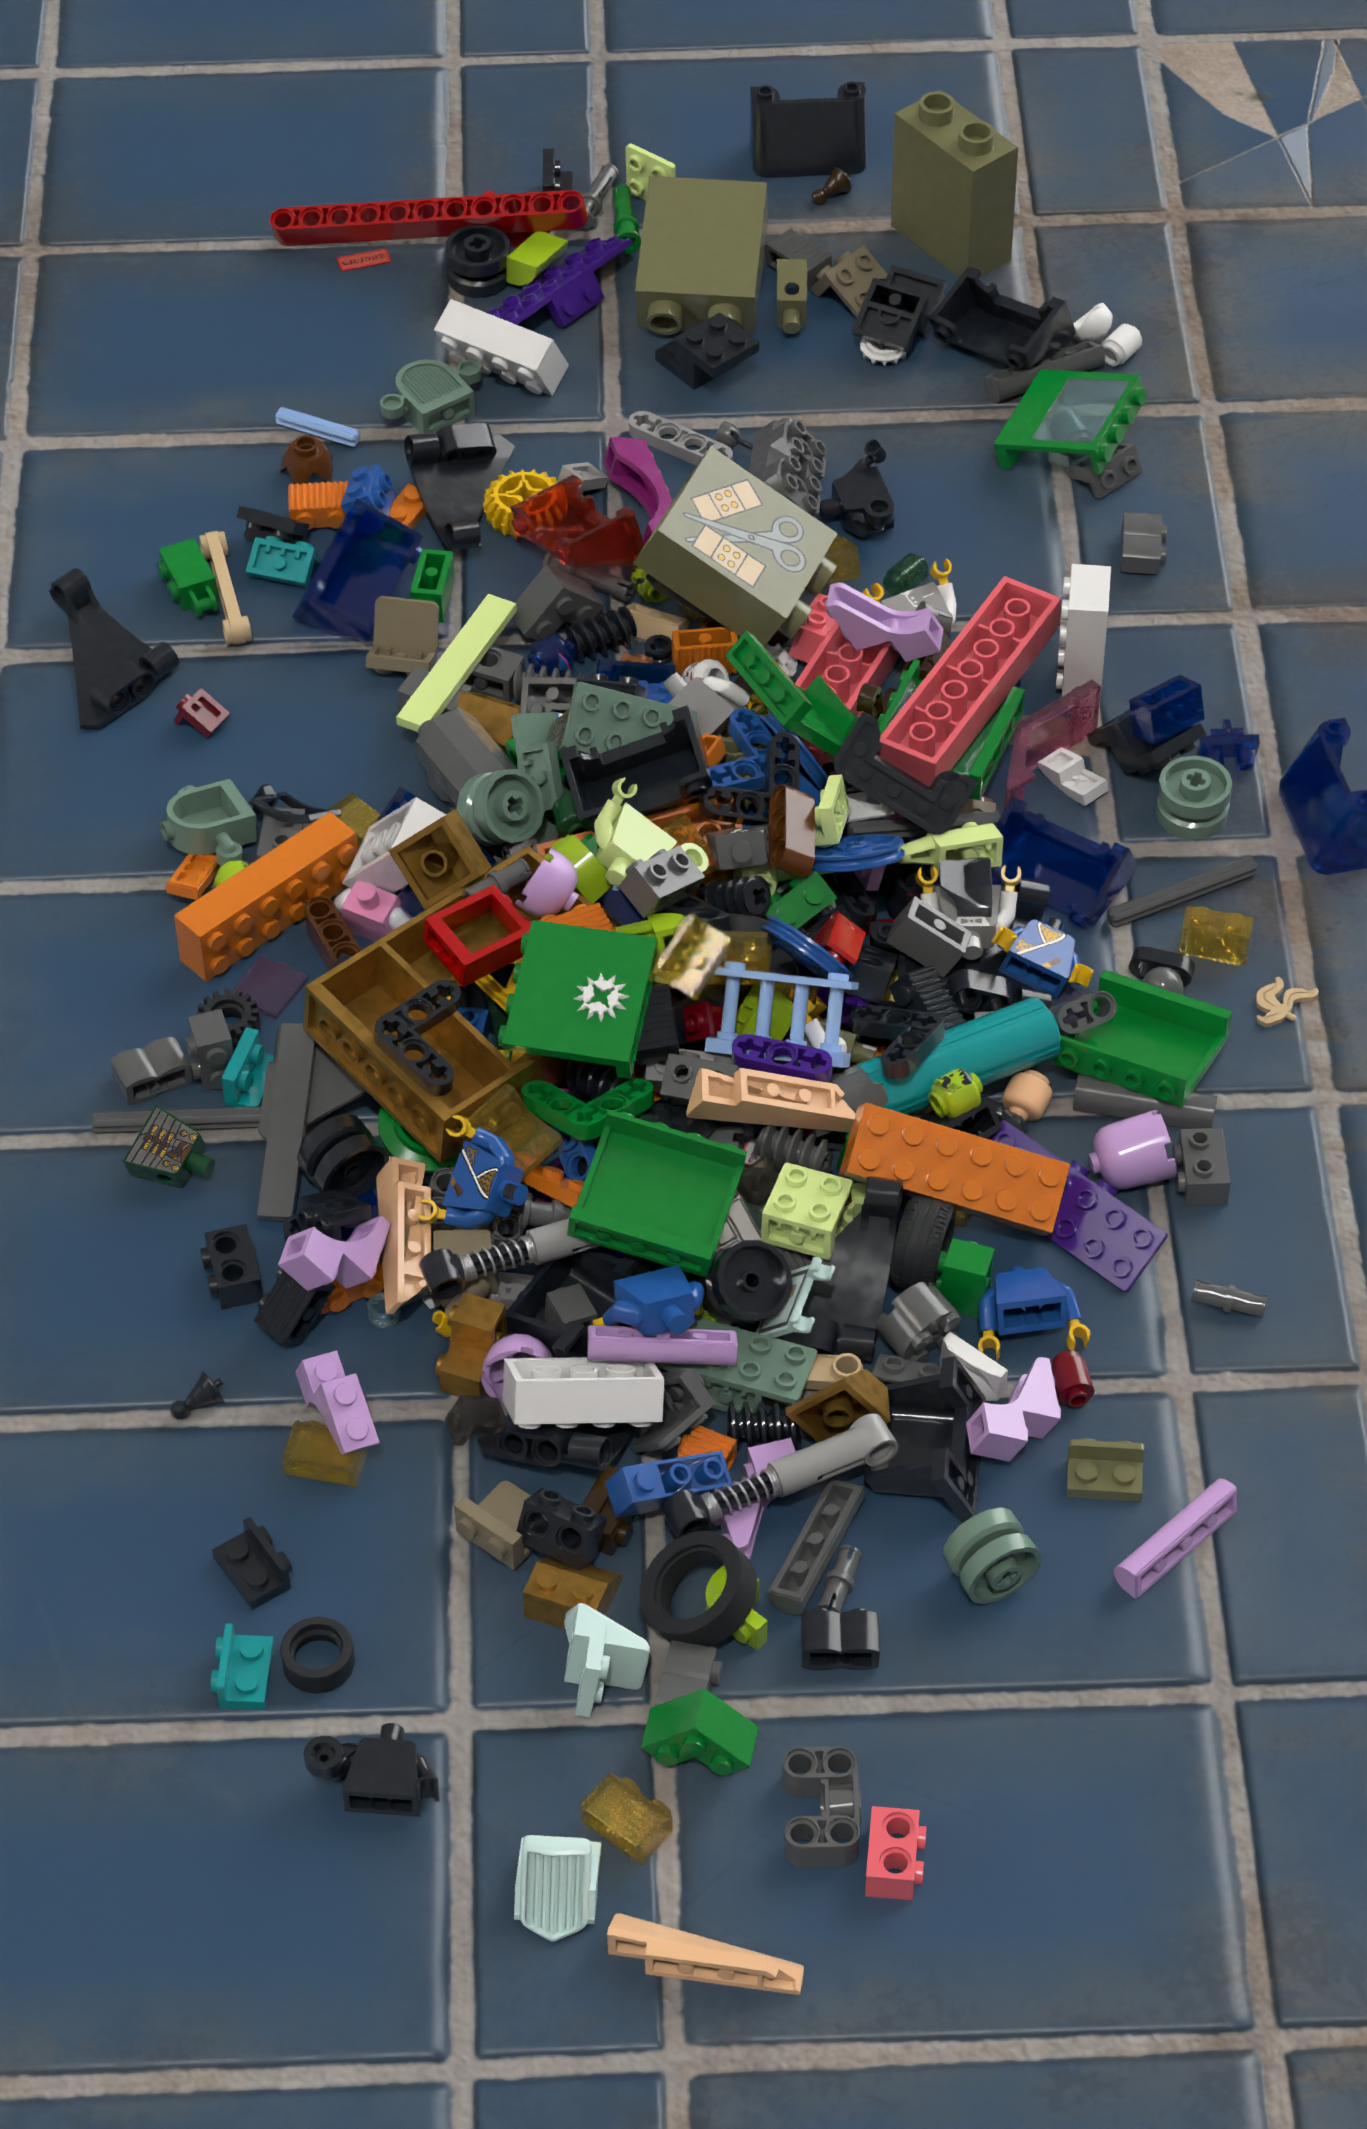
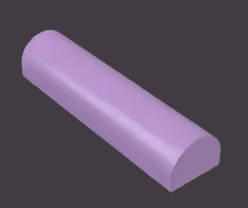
M588 1326L587 1360L736 1366L738 1343L735 1331L687 1329L684 1333L678 1335L669 1331L653 1336H645L634 1327Z
M1217 1479L1116 1566L1114 1576L1121 1588L1133 1598H1139L1237 1512V1487L1225 1479Z

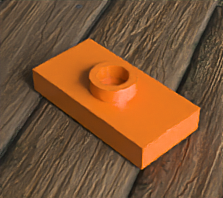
M188 854L166 883V893L194 900L199 899L221 867L216 862V855Z

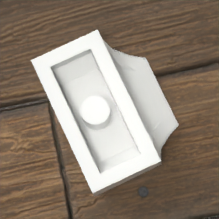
M951 1332L943 1338L940 1365L942 1358L956 1356L986 1397L985 1401H998L1006 1393L1008 1370Z

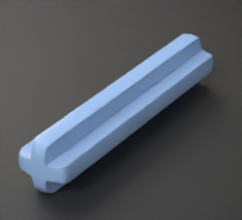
M281 407L275 416L278 425L350 447H356L360 441V431L358 429L292 409Z

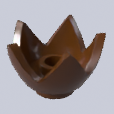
M303 435L291 442L285 450L280 472H285L286 468H288L294 484L298 483L301 485L303 482L306 483L313 472L331 482L333 456L326 445L310 435Z

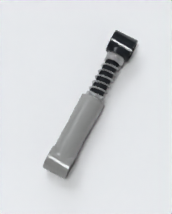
M568 1218L527 1230L526 1235L520 1236L518 1241L510 1239L508 1244L501 1242L499 1247L491 1245L489 1250L483 1247L479 1253L472 1250L471 1255L468 1253L457 1255L453 1254L449 1249H438L425 1255L421 1259L419 1267L432 1297L436 1300H446L461 1293L465 1288L466 1282L477 1279L480 1274L487 1276V1272L490 1271L496 1274L497 1269L502 1268L505 1271L507 1266L511 1265L515 1268V1264L521 1262L524 1265L525 1261L529 1264L534 1262L535 1265H540L594 1249L601 1245L568 1236Z
M872 1413L857 1419L848 1431L768 1463L767 1468L762 1469L760 1475L753 1473L750 1479L743 1477L741 1483L733 1481L731 1487L724 1485L722 1491L716 1488L713 1494L707 1492L702 1495H695L691 1490L676 1492L665 1500L661 1510L677 1538L692 1532L709 1531L712 1522L723 1518L724 1513L729 1512L732 1515L733 1509L738 1508L741 1511L742 1506L745 1504L751 1507V1502L756 1500L760 1503V1498L762 1497L769 1499L771 1494L774 1497L779 1495L783 1498L865 1463L875 1467L883 1465L895 1456L899 1446L881 1416Z

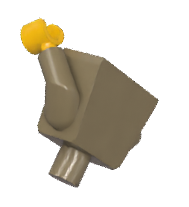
M456 1227L454 1230L433 1231L432 1248L434 1251L449 1249L453 1254L462 1255V1253H468L471 1255L472 1250L479 1253L481 1248L484 1247L489 1250L491 1245H495L492 1233L489 1230L478 1228L468 1230ZM510 1265L506 1267V1270L515 1268ZM497 1269L496 1274L493 1271L487 1272V1276L480 1274L477 1279L466 1282L465 1288L455 1297L440 1300L442 1307H445V1312L441 1310L434 1312L432 1316L433 1322L439 1325L435 1331L444 1337H451V1326L447 1324V1320L452 1306L459 1304L464 1292L479 1297L496 1293L499 1289L498 1271L503 1269Z

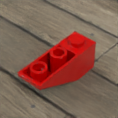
M839 912L831 914L813 941L834 956L844 966L854 965L858 960L866 932Z

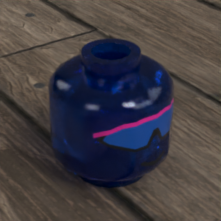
M552 633L531 644L530 654L527 655L529 664H534L536 674L539 673L543 665L547 668L548 676H551L554 668H559L561 676L567 670L573 669V657L577 655V652L569 638L563 639L559 634Z

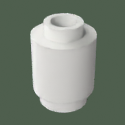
M1121 324L1102 342L1101 346L1104 347L1105 363L1110 366L1121 365L1142 346V337L1136 327L1129 324Z

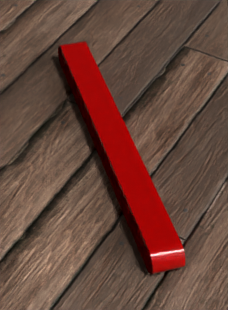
M576 190L283 207L273 211L269 220L279 244L283 246L449 237L459 228L469 225H488L496 227L504 233L578 229L587 223L588 212L580 192Z

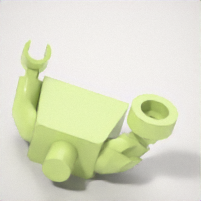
M625 778L618 779L613 783L612 792L614 796L612 800H607L594 823L596 844L599 846L596 858L608 869L605 877L614 886H619L627 876L625 871L632 863L639 859L647 861L660 849L664 848L668 851L677 843L675 839L626 802L621 806L624 799L634 796L637 792V784H632L627 794L622 792L621 785ZM693 843L681 845L699 870L704 873L709 866V860L704 850Z

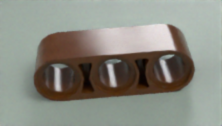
M780 784L772 793L769 803V865L771 868L796 878L804 879L810 873L815 859L814 797L785 784Z
M316 896L305 903L304 913L307 934L329 971L341 953L353 956L361 951L360 946L331 899L325 896Z

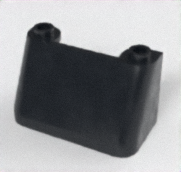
M847 82L838 88L837 98L780 100L779 91L769 85L750 87V148L754 173L763 178L826 176L831 175L833 168H839L849 175L863 172L867 167L865 82Z
M970 266L967 267L929 317L934 330L933 333L941 342L953 343L1009 364L1017 370H1025L1034 366L1066 346L1076 334L1066 301L1052 297L1049 303L1044 302L1040 308H1036L999 294L996 284L985 285L979 279L982 275L981 271Z
M688 705L672 710L674 720L669 726L667 722L660 723L662 732L609 751L599 753L595 746L590 748L591 754H583L578 752L576 745L559 750L577 815L585 829L595 832V820L607 800H612L614 796L612 792L613 783L621 778H625L621 785V790L624 794L628 793V789L632 784H637L636 794L624 799L621 806L626 802L642 815L689 798H701L708 793L713 784L700 727Z
M863 711L858 712L835 755L833 767L836 774L842 775L843 780L924 830L933 834H942L948 831L979 782L966 774L960 775L954 771H944L938 774L930 787L876 755L883 745L879 741L881 735L880 729L876 724L877 720Z

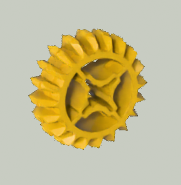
M522 468L518 473L510 470L508 476L499 475L498 480L491 481L490 487L486 489L484 495L485 502H483L488 525L493 526L494 532H502L504 537L513 535L515 540L519 537H526L528 541L531 536L541 539L543 533L552 534L553 528H560L561 521L565 519L567 497L565 496L562 484L557 482L556 477H548L547 472L537 474L535 468L531 472H524Z

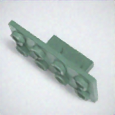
M576 682L562 746L567 748L576 745L579 752L591 754L590 748L596 746L599 753H603L662 732L660 723L667 722L669 726L674 720L672 710L680 707L584 682ZM691 710L695 720H697V712Z
M555 712L511 715L512 735L515 741L518 770L528 773L537 782L543 794L544 816L541 826L534 835L538 844L544 843L557 830L551 810L554 802L564 793L563 790H569L565 782L561 780L555 741H546L553 721L557 719Z
M695 1317L694 1324L689 1326L688 1329L730 1330L736 1332L738 1343L736 1366L657 1363L658 1368L668 1371L691 1368L697 1372L705 1381V1389L715 1402L711 1408L728 1412V1402L733 1401L736 1412H740L743 1403L748 1402L751 1412L754 1413L759 1402H763L764 1405L765 1397L792 1404L799 1402L816 1360L817 1350Z

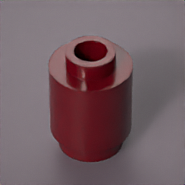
M1064 1351L1057 1354L1052 1359L1051 1369L1055 1378V1389L1060 1403L1070 1407L1085 1405L1095 1392L1085 1359L1080 1357V1354L1076 1351Z

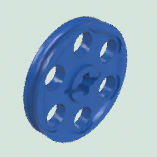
M768 708V714L765 716L761 714L759 716L773 737L780 732H788L797 738L800 745L799 771L821 792L826 786L827 774L797 735L783 727ZM784 743L779 744L783 751L787 754L789 750L784 749Z
M890 834L842 836L839 844H834L827 848L815 846V859L811 871L847 872L876 868L894 863L905 856V851L900 848L904 844L903 838Z
M769 915L767 917L768 924L761 925L760 930L766 937L820 978L828 979V972L848 974L849 980L854 978L853 974L834 956L781 919Z

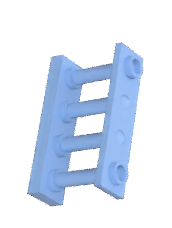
M725 961L724 967L713 968V974L727 976L721 1031H717V1037H706L704 1052L732 1055V1043L738 1037V1033H735L740 979L743 977L761 979L755 1035L771 1039L773 1037H769L775 981L796 983L790 1039H786V1042L807 1046V1041H804L809 987L810 985L830 987L824 1043H820V1049L825 1050L831 1055L832 1067H850L851 1053L841 1052L842 1045H838L844 989L858 990L859 985L858 982H849L848 974L828 972V979L745 970L746 963ZM777 1055L773 1058V1060L781 1061L792 1060L787 1055Z

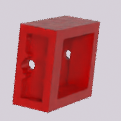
M493 884L426 917L423 941L458 983L464 987L522 958L524 953H521L522 936L524 932L529 933L531 922L529 919L523 918L515 909L510 897L506 894L503 895ZM491 912L510 935L471 954L453 933V930Z

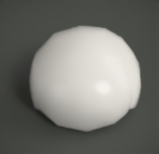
M1104 303L1096 305L1074 323L1076 334L1073 338L1077 342L1081 343L1090 340L1097 343L1107 335L1112 325L1113 316Z

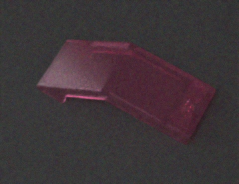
M1093 679L1081 686L1075 687L1068 694L1017 723L1005 792L1003 832L1006 835L1032 821L1033 816L1022 807L1025 786L1035 780L1036 775L1032 770L1038 767L1037 762L1060 747L1068 750L1087 738L1086 734L1097 728L1101 686Z

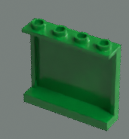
M745 630L725 657L783 727L835 757L850 724L855 718L854 714L819 675L806 690L797 686L758 639Z
M532 920L529 933L524 932L522 936L521 953H524L522 963H516L514 969L513 983L516 984L515 992L508 995L506 1002V1015H509L507 1025H501L499 1030L498 1045L503 1046L505 1058L511 1061L512 1053L516 1051L616 1066L617 1077L631 1079L659 959L657 938ZM600 973H602L606 981L615 976L614 985L626 984L618 993L630 996L618 1001L626 1009L613 1008L615 1018L606 1012L602 1022L598 1017V1013L595 1012L593 1016L587 1019L588 1008L577 1011L584 1001L573 999L583 995V992L577 986L587 987L589 985L587 977L597 981ZM593 985L595 997L587 1004L600 1001L602 1005L605 1004L609 1008L607 996L613 990L602 992Z
M1104 970L1099 977L1098 992H1108L1114 997L1117 1006L1115 1015L1109 1021L1082 1032L1069 1034L1067 1037L1061 1035L1059 1056L1053 1060V1064L1183 1107L1228 1041L1233 1011ZM1093 1000L1091 1008L1097 1016L1100 1008L1097 1001Z
M608 1110L605 1127L576 1206L573 1205L569 1216L567 1235L670 1267L679 1265L683 1271L707 1278L744 1170L747 1151L741 1150L730 1143L721 1144L705 1139L697 1133L678 1131L660 1122L652 1123L638 1119L627 1112Z

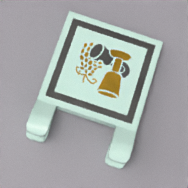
M813 1257L810 1265L792 1270L793 1285L789 1300L779 1312L761 1320L756 1333L771 1338L791 1332L810 1333L815 1318L801 1316L802 1309L813 1281H830L835 1266L821 1264V1258Z

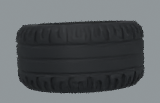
M916 1195L908 1201L898 1229L891 1259L889 1278L893 1285L908 1289L919 1282H924L927 1286H929V1282H932L936 1286L940 1273L937 1272L939 1257L942 1250H949L954 1231L956 1210L951 1203L922 1195Z

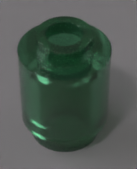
M908 553L887 570L886 576L883 578V585L887 592L895 596L919 586L929 576L926 560L919 555Z

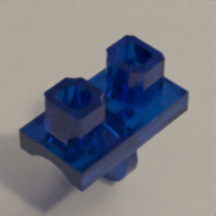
M1223 719L1222 728L1210 729V736L1200 738L1197 756L1210 758L1222 764L1223 767L1224 758L1235 757L1236 770L1251 771L1255 764L1260 737L1259 734L1244 735L1243 728H1232L1231 719Z

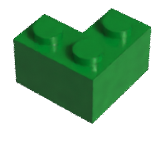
M702 1688L650 1708L641 1748L655 1757L657 1762L667 1767L697 1758L707 1765L712 1772L725 1776L750 1767L759 1727L707 1689Z

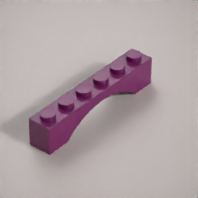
M610 437L603 461L609 478L631 493L643 505L649 515L650 521L647 524L640 548L642 550L671 505L672 498L669 494L668 486L663 481L661 470L658 469L654 461V455L650 452L645 439Z

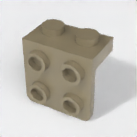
M864 245L852 254L846 251L835 261L837 265L833 268L830 265L823 268L816 275L818 281L810 288L818 298L832 287L856 318L873 278L885 281L888 275Z
M379 596L375 601L373 647L366 655V668H374L376 672L382 674H389L394 671L406 672L408 676L416 666L431 671L437 661L438 604L432 601Z
M502 1481L478 1505L463 1496L454 1505L456 1531L515 1570L534 1550L523 1544L522 1535L516 1531L524 1500L531 1495L510 1481Z

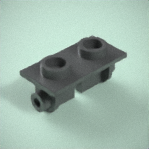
M879 1354L872 1374L884 1385L940 1374L941 1367L932 1363L903 1359L899 1356Z

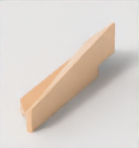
M701 1068L697 1073L686 1116L696 1119L849 1132L852 1129L856 1113L842 1099L845 1093L837 1084L739 1068L734 1073V1078Z
M393 1156L376 1178L379 1216L382 1215L391 1224L386 1237V1245L381 1251L386 1314L395 1313L403 1304L427 1287L419 1263L425 1255L431 1252V1223L423 1222L417 1216V1214L423 1216L431 1215V1206L420 1203L423 1199L431 1200V1187L422 1186L425 1164Z
M620 1913L614 1915L608 1928V1954L645 1959V1974L800 1995L804 1972L803 1965Z

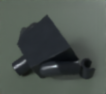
M875 439L868 441L864 447L867 457L865 459L861 458L849 472L832 482V498L821 500L819 509L821 519L837 516L844 531L851 532L862 538H866L867 534L879 533L883 529L894 528L895 504L878 467H872L873 463L879 464L886 459V451Z
M980 1095L981 1103L979 1106L957 1117L945 1116L941 1118L932 1110L920 1118L983 1138H988L1001 1130L1000 1122L1002 1120H1006L1024 1134L1028 1131L1022 1116L1013 1114L1008 1108L1001 1107L1003 1103L993 1101L986 1097V1095Z
M383 1724L379 1738L365 1737L359 1741V1744L353 1742L341 1744L331 1736H318L310 1740L304 1748L305 1766L312 1775L326 1780L342 1781L346 1779L342 1790L346 1812L419 1817L422 1799L434 1798L435 1802H440L439 1781L427 1758L417 1754L416 1743L403 1740L404 1729L398 1724Z

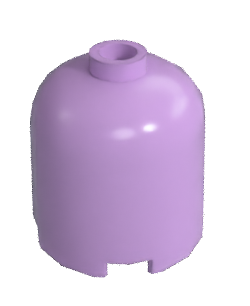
M1157 1110L1108 1124L1100 1128L1095 1134L1093 1140L1094 1152L1088 1154L1090 1167L1093 1174L1100 1173L1103 1181L1118 1190L1129 1189L1175 1178L1177 1175L1175 1158H1167L1164 1145L1171 1143L1164 1120L1161 1114H1157Z

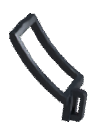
M270 784L260 786L255 796L248 802L253 806L252 810L256 815L263 813L276 820L293 824L315 822L328 812L333 813L336 817L342 815L340 809L316 808L296 800L286 792L275 793ZM281 800L291 808L305 809L306 814H291L273 807Z

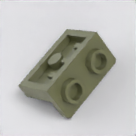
M1090 1438L1069 1440L1066 1497L1141 1502L1144 1444L1132 1443L1130 1441H1095Z

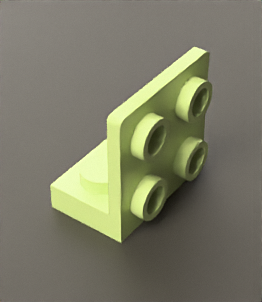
M630 143L626 146V185L630 187L631 194L646 201L649 176L676 177L675 164Z
M842 775L828 777L825 789H822L820 792V804L815 807V846L820 848L839 844L850 812Z
M785 1163L762 1212L761 1241L830 1260L835 1247L836 1224L852 1190L853 1181L795 1164Z

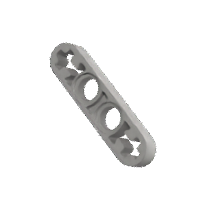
M638 411L629 417V434L632 438L645 439L647 445L697 466L711 446L733 461V451L729 446L651 412ZM665 434H671L675 436L672 439L661 438V436ZM696 445L701 448L698 450H689L686 447Z

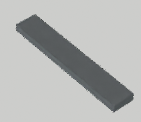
M282 1023L257 1210L258 1220L284 1222L289 1216L295 1214L301 1170L298 1166L297 1155L305 1139L317 1042L303 1030V1023Z

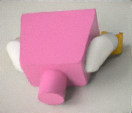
M362 881L355 882L352 889L348 887L334 901L336 908L342 913V918L351 933L374 942L414 918L411 917L397 895Z

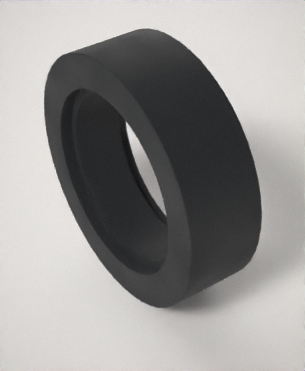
M697 1531L683 1535L665 1546L646 1570L640 1588L642 1613L648 1623L670 1643L672 1640L707 1647L714 1646L731 1636L749 1615L757 1593L756 1571L747 1556L722 1534L712 1531ZM710 1561L724 1563L727 1579L717 1601L704 1613L694 1618L684 1620L673 1618L670 1603L672 1594L680 1580L690 1570L702 1563Z

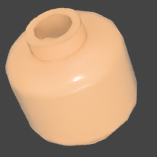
M1027 1069L1012 1076L1002 1095L1001 1102L1004 1108H1008L1013 1114L1022 1116L1025 1123L1026 1121H1037L1042 1118L1052 1099L1053 1091L1049 1086L1050 1082L1046 1076L1037 1071Z

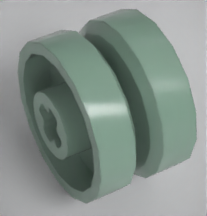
M1196 755L1180 757L1169 762L1161 771L1159 779L1156 815L1160 825L1167 832L1178 838L1189 840L1207 839L1218 834L1226 825L1229 814V800L1232 790L1230 773L1222 764L1210 758Z
M517 769L477 774L467 780L459 793L457 812L475 841L484 846L524 842L535 835L542 824L545 811L543 794L537 782L528 773Z
M1001 1507L986 1510L968 1519L949 1536L943 1547V1558L953 1573L960 1577V1584L974 1603L987 1604L997 1602L1012 1595L1035 1575L1041 1565L1042 1555L1029 1536L1024 1534L1022 1525L1010 1509Z

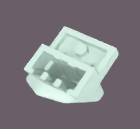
M580 1603L565 1613L564 1626L570 1645L564 1682L579 1684L575 1715L590 1717L593 1703H601L604 1685L632 1690L642 1687L650 1647L645 1639L586 1604Z
M538 1835L522 1837L515 1883L514 1920H521L527 1929L551 1942L577 1933L584 1929L587 1924H594L598 1897L601 1842H592L585 1838Z

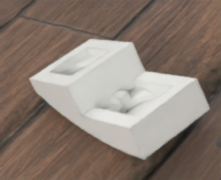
M1063 747L1037 762L1038 768L1053 784L1083 806L1088 805L1109 791L1106 779L1085 769L1084 759Z

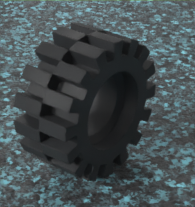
M224 989V995H220L218 991L213 992V999L206 996L203 999L204 1004H199L197 1015L221 1009L224 1018L235 1017L241 1019L235 1024L227 1025L232 1038L234 1052L246 1027L259 1030L260 1034V1018L255 999H251V995L248 993L242 997L241 990L236 989L235 993L231 994L230 989Z

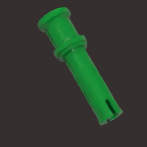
M619 184V192L616 187L612 190L616 213L613 230L619 239H631L633 244L621 252L631 254L636 252L641 246V237L638 234L639 222L633 215L630 187L626 184Z

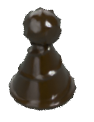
M833 168L825 186L812 192L811 198L816 205H822L826 202L828 195L850 192L852 190V184L849 179L850 175L839 168Z

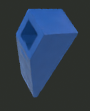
M721 1450L624 1466L605 1484L615 1517L619 1518L662 1509V1505L667 1498L682 1490H691L695 1495H702L707 1492L714 1493L716 1488L723 1490L724 1485L731 1487L732 1481Z

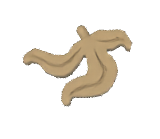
M1276 977L1275 983L1266 985L1257 992L1256 1006L1260 1011L1267 1013L1264 1017L1258 1015L1256 1018L1257 1023L1267 1028L1282 1023L1285 1018L1295 1021L1296 1016L1291 1013L1293 1004L1315 1001L1319 990L1317 988L1310 991L1302 988L1288 989L1284 993L1283 1003L1281 1004L1276 998L1283 992L1284 982L1280 977Z

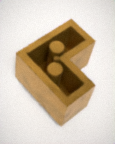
M464 1292L459 1304H454L449 1312L447 1324L451 1326L452 1332L449 1341L450 1347L446 1355H440L436 1364L435 1374L439 1376L441 1392L481 1404L486 1394L481 1382L484 1358L494 1343L508 1336L506 1305Z

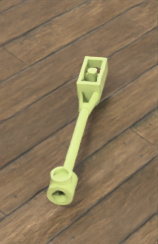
M968 822L962 828L951 829L942 834L927 833L922 838L903 844L900 848L905 851V856L896 862L901 864L931 865L937 869L938 876H940L939 860L953 861L964 858L990 857L991 868L1002 866L1003 836L993 823L977 825L975 822ZM769 863L733 869V878L751 877L753 875L762 876L770 887L771 896L774 895L779 881L796 878L771 868ZM810 871V873L808 874V876H810L811 874H813V873L816 872V871ZM818 872V873H819L820 875H822V874H828V873H834V872Z

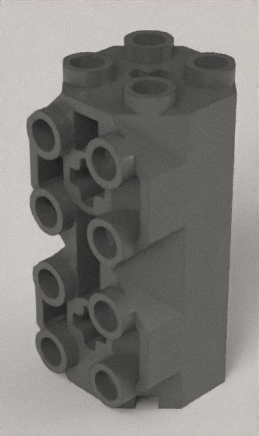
M782 418L779 421L773 420L755 433L749 473L814 517L819 514L821 497L819 492L822 491V486L819 480L825 475L826 460L824 456L827 455V449L821 440L815 439L807 431L801 420L795 419L793 421L790 418Z
M456 707L440 716L427 720L418 729L420 736L416 740L417 759L427 770L428 785L441 801H448V804L452 807H457L459 793L467 780L477 774L508 769L518 770L474 716L465 713L462 708Z

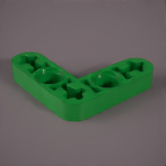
M640 1078L628 1080L588 1103L582 1102L543 1080L527 1082L521 1088L522 1106L526 1111L578 1140H592L602 1135L608 1109H613L612 1111L627 1112L635 1117L652 1107L655 1102L653 1083Z

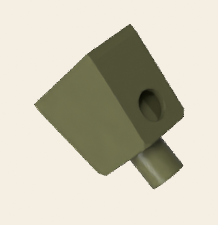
M777 259V327L783 328L785 333L796 334L801 328H805L807 324V259ZM789 284L797 285V294H787L786 286Z

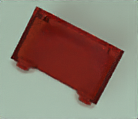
M571 475L510 507L514 518L511 521L512 527L518 536L525 537L559 559L564 565L567 564L573 568L635 567L636 565L633 563L645 546L634 510L625 506L616 511V517L608 518L596 510L592 496L583 497L579 488L582 485L581 479L575 475Z

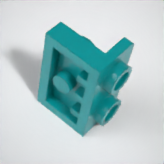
M266 536V539L255 537L246 573L250 577L308 588L314 564L319 565L321 558L315 548L305 542L298 541L295 544L284 543L282 539L275 536Z
M245 1028L221 1078L224 1101L227 1106L254 1107L262 1105L267 1065L269 1062H273L274 1055L264 1053L265 1048L261 1045L259 1030Z
M225 1624L224 1636L217 1637L215 1653L216 1660H220L219 1670H212L211 1693H217L220 1709L266 1711L275 1646L274 1636L235 1635L234 1624Z

